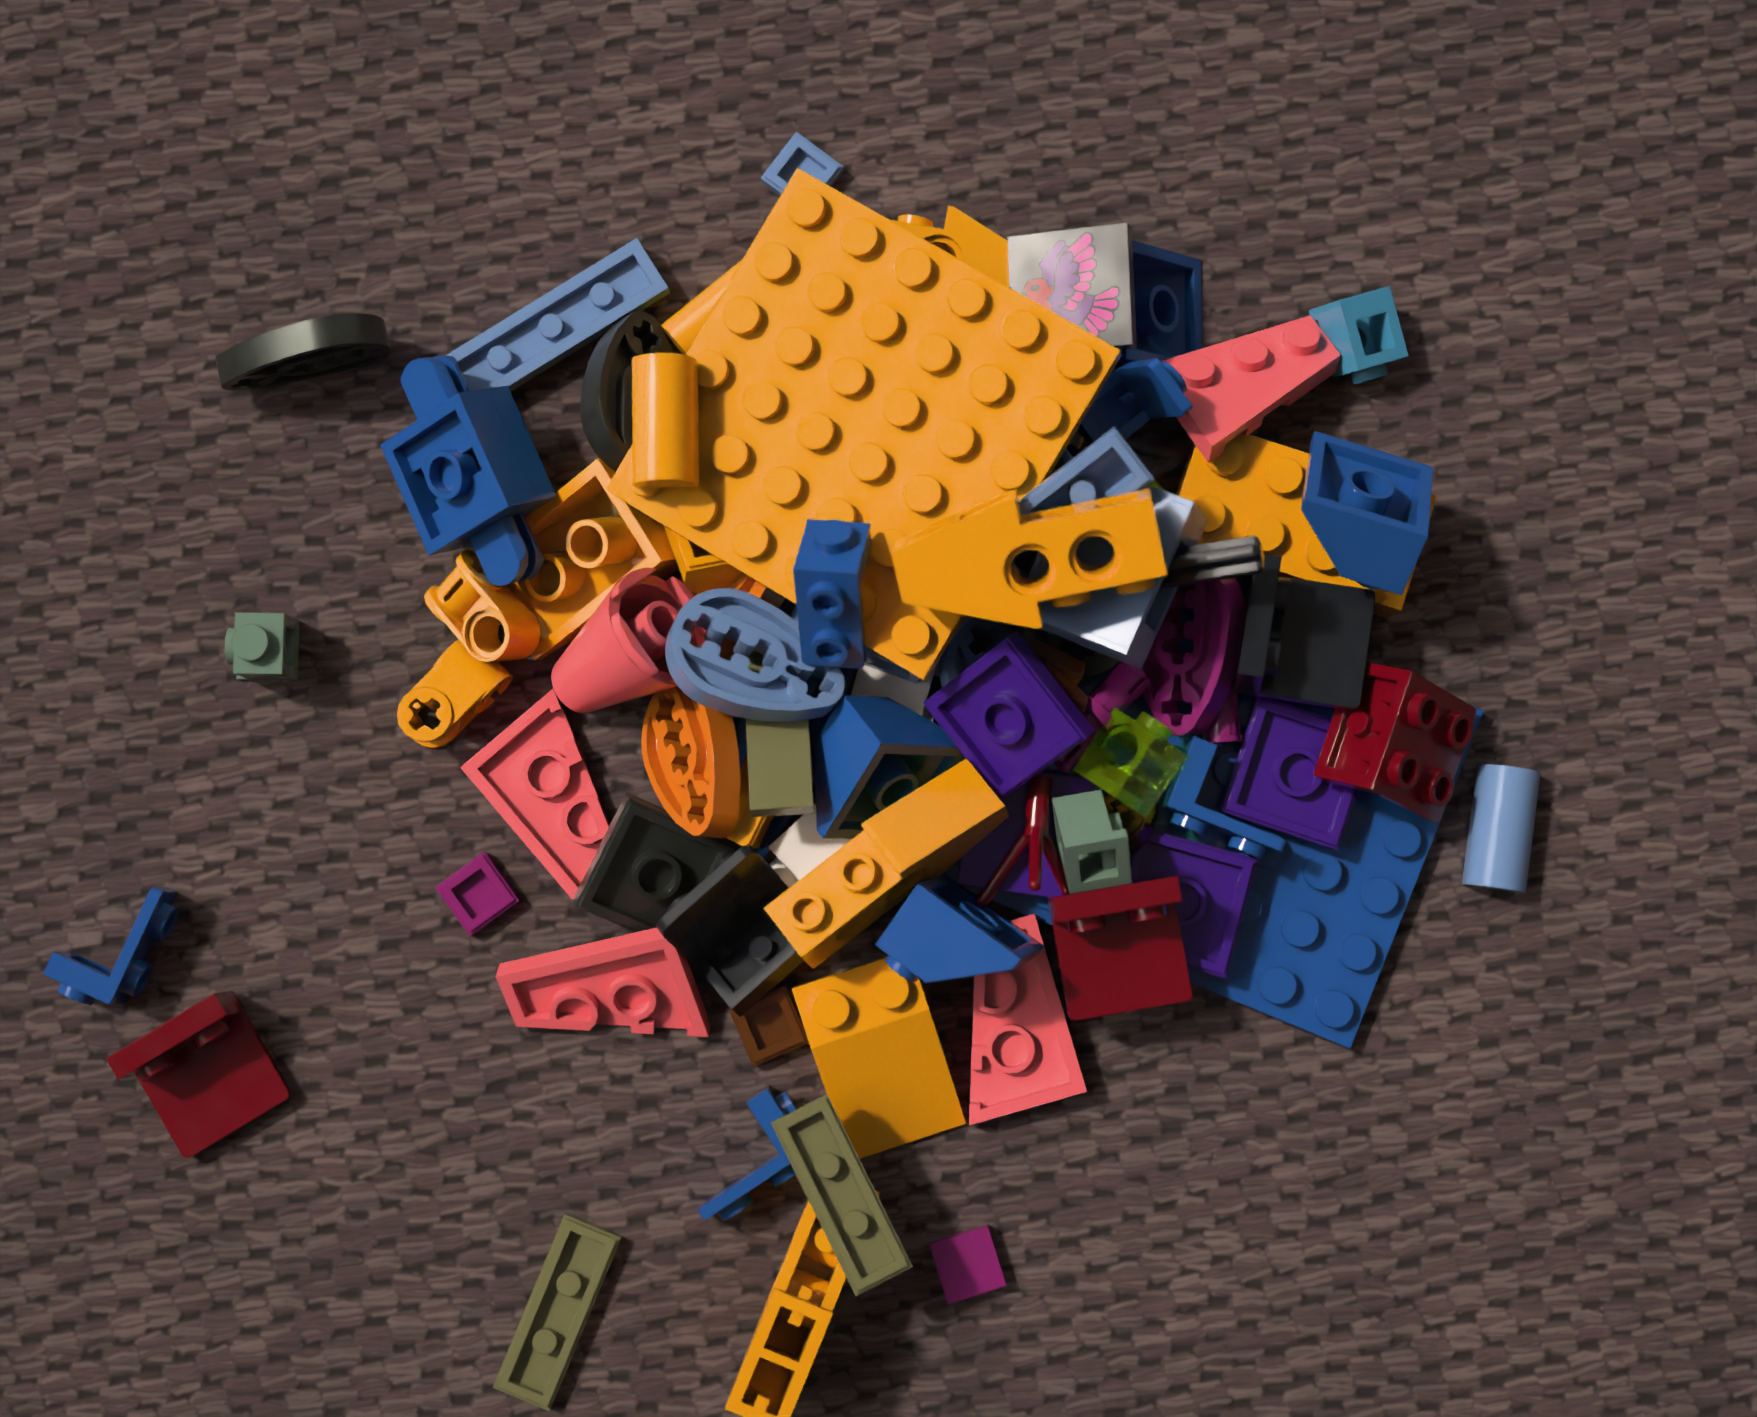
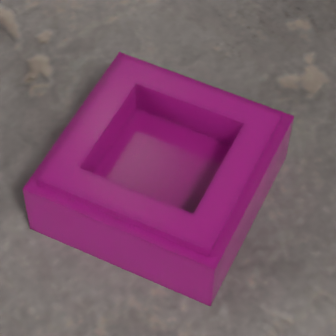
M485 851L435 887L470 937L521 901Z
M987 1224L929 1242L948 1304L1007 1286Z

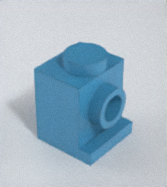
M1390 286L1344 298L1309 310L1311 317L1315 321L1318 320L1321 330L1341 354L1337 372L1333 374V378L1350 373L1353 384L1382 377L1388 375L1387 362L1409 356Z

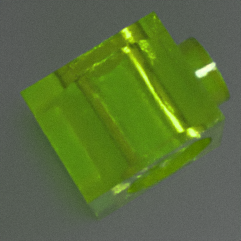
M1114 707L1110 713L1112 715L1106 727L1102 725L1073 770L1146 818L1187 755L1168 742L1174 731L1157 719L1142 711L1137 720H1134Z

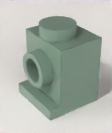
M235 612L234 628H228L225 636V657L228 664H233V674L236 675V679L298 680L300 621L285 613Z
M1096 790L1052 798L1057 846L1069 893L1073 894L1131 884L1127 832L1122 827L1119 813L1108 814L1102 791Z

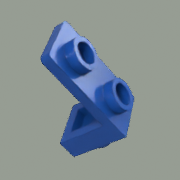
M1158 358L1116 364L1081 422L1078 432L1089 442L1090 446L1113 427L1126 440L1150 419L1184 416L1193 408L1184 394L1187 391V385L1180 373L1167 362L1162 363Z
M807 519L793 568L802 662L806 665L854 669L864 667L866 648L861 583L872 544L870 523L844 522L835 519Z
M1194 736L1186 740L1184 748L1176 745L1173 746L1161 774V779L1169 782V786L1160 806L1161 809L1174 813L1170 822L1172 825L1205 837L1208 828L1231 836L1228 844L1229 848L1263 860L1266 851L1274 854L1283 852L1286 840L1195 804L1218 745Z
M153 886L150 889L113 970L72 951H60L52 953L43 975L61 983L57 990L60 994L87 1005H92L95 999L113 1005L126 1003L129 996L136 998L146 986L152 972V964L146 962V959L155 940H165L176 922L178 908L172 906V903L178 892L168 887Z
M769 1085L747 1101L748 1107L778 1153L702 1203L697 1211L704 1221L718 1213L722 1221L731 1218L754 1201L749 1194L750 1190L768 1178L773 1186L776 1187L795 1175L771 1125V1122L798 1109L787 1091L776 1096Z

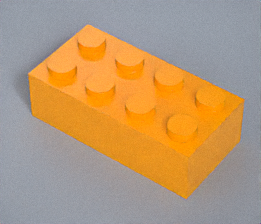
M1240 433L1225 444L1224 453L1208 463L1192 441L1175 495L1194 501L1208 519L1197 545L1255 536L1259 538L1265 555L1282 557L1279 571L1280 576L1369 589L1361 586L1356 581L1340 576L1301 511L1309 453L1250 434L1245 436ZM1431 493L1429 521L1437 499V495ZM1414 569L1402 595L1383 589H1371L1375 592L1373 614L1388 619L1402 611Z

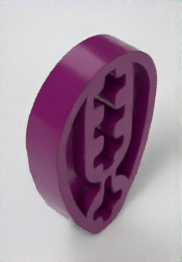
M1235 578L1195 584L1194 590L1181 591V588L1178 587L1142 667L1146 674L1144 677L1149 678L1151 686L1143 692V697L1157 724L1167 734L1189 736L1204 733L1210 728L1227 700L1237 674L1246 619L1243 593ZM1180 609H1194L1193 621H1180ZM1180 640H1193V652H1179ZM1178 701L1192 702V713L1187 715L1178 713Z

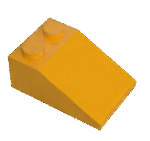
M597 458L555 493L557 497L537 508L526 517L542 552L544 562L534 578L507 585L527 609L535 615L539 622L540 641L534 653L531 654L534 661L543 659L572 641L613 586L630 571L649 567L657 569L651 573L652 575L666 580L679 570L664 526L605 490L615 471L600 458Z
M888 956L792 988L825 1091L859 1159L966 1124L920 979L917 982H912L896 973L885 961Z

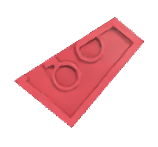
M1310 315L1162 360L1161 362L1171 364L1180 373L1187 385V391L1184 394L1193 408L1184 416L1176 418L1207 462L1210 463L1224 453L1226 443L1240 433L1248 436L1262 425L1264 416L1280 405L1290 406L1336 373L1341 354Z
M553 688L460 768L573 900L610 823L562 703Z
M1035 913L1009 920L1044 945ZM1043 947L1037 957L1013 970L974 975L969 1125L1087 1092L1045 947Z
M657 927L499 964L496 979L516 1027L590 1031L595 1024L630 1026L631 1033L654 1034L655 1028L687 1029V1036L709 1037L710 1024L688 960L662 936Z

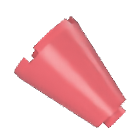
M649 567L630 571L618 580L553 666L551 681L558 699L575 712L590 713L677 687L667 667L665 644L668 632L677 614L690 599L695 597L683 582L675 577L665 581L652 575L651 573L657 569ZM695 626L691 632L690 644L701 648L706 641V630Z

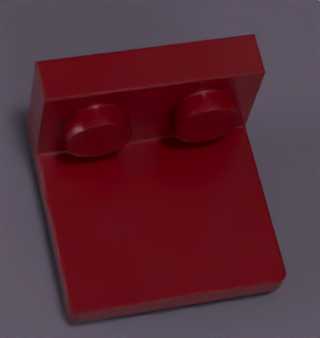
M1366 662L1360 705L1355 711L1335 708L1313 776L1327 783L1376 794L1427 821L1438 823L1442 817L1445 805L1452 796L1454 778L1462 754L1473 734L1476 708L1413 671Z
M1178 876L1047 898L1066 1006L1070 1019L1076 1021L1191 1000L1192 990L1176 902L1182 901Z
M234 991L210 995L106 1058L118 1080L137 1076L184 1158L195 1156L288 1100L292 1095L289 1086Z

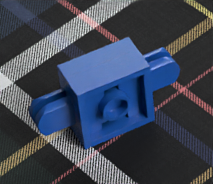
M440 355L410 361L404 368L401 384L417 421L380 446L428 556L473 546L490 584L503 586L534 578L543 565L544 557L526 515L557 496L508 385L470 391L459 364L453 356ZM478 464H480V467H481V469H482V470L479 471V472H478V468H477V465H478Z

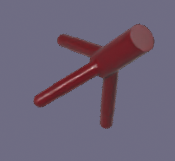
M1034 776L1028 780L1024 829L978 896L977 903L979 906L984 907L988 905L1029 844V888L1032 891H1038L1041 888L1044 853L1062 895L1070 894L1060 856L1049 833L1052 778Z

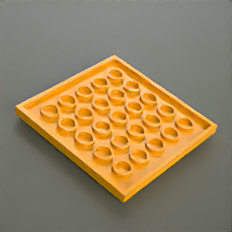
M797 168L686 355L692 356L698 361L699 486L634 487L631 445L605 490L795 604L793 568L807 519H835L844 522L870 523L872 544L861 583L865 646L926 682L966 615L902 603L891 554L895 541L1003 492L1017 490L1018 500H1020L1046 480L1122 356L1121 351Z

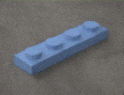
M636 238L453 350L447 356L456 358L470 391L508 385L511 392L601 337L612 325L635 311H643L670 294V291Z

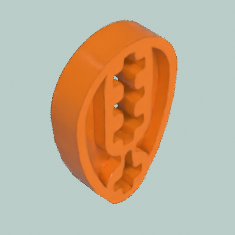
M678 686L654 693L644 717L641 739L643 762L653 790L663 808L675 823L691 835L711 838H725L729 836L734 830L739 816L741 782L739 750L732 715L695 702Z

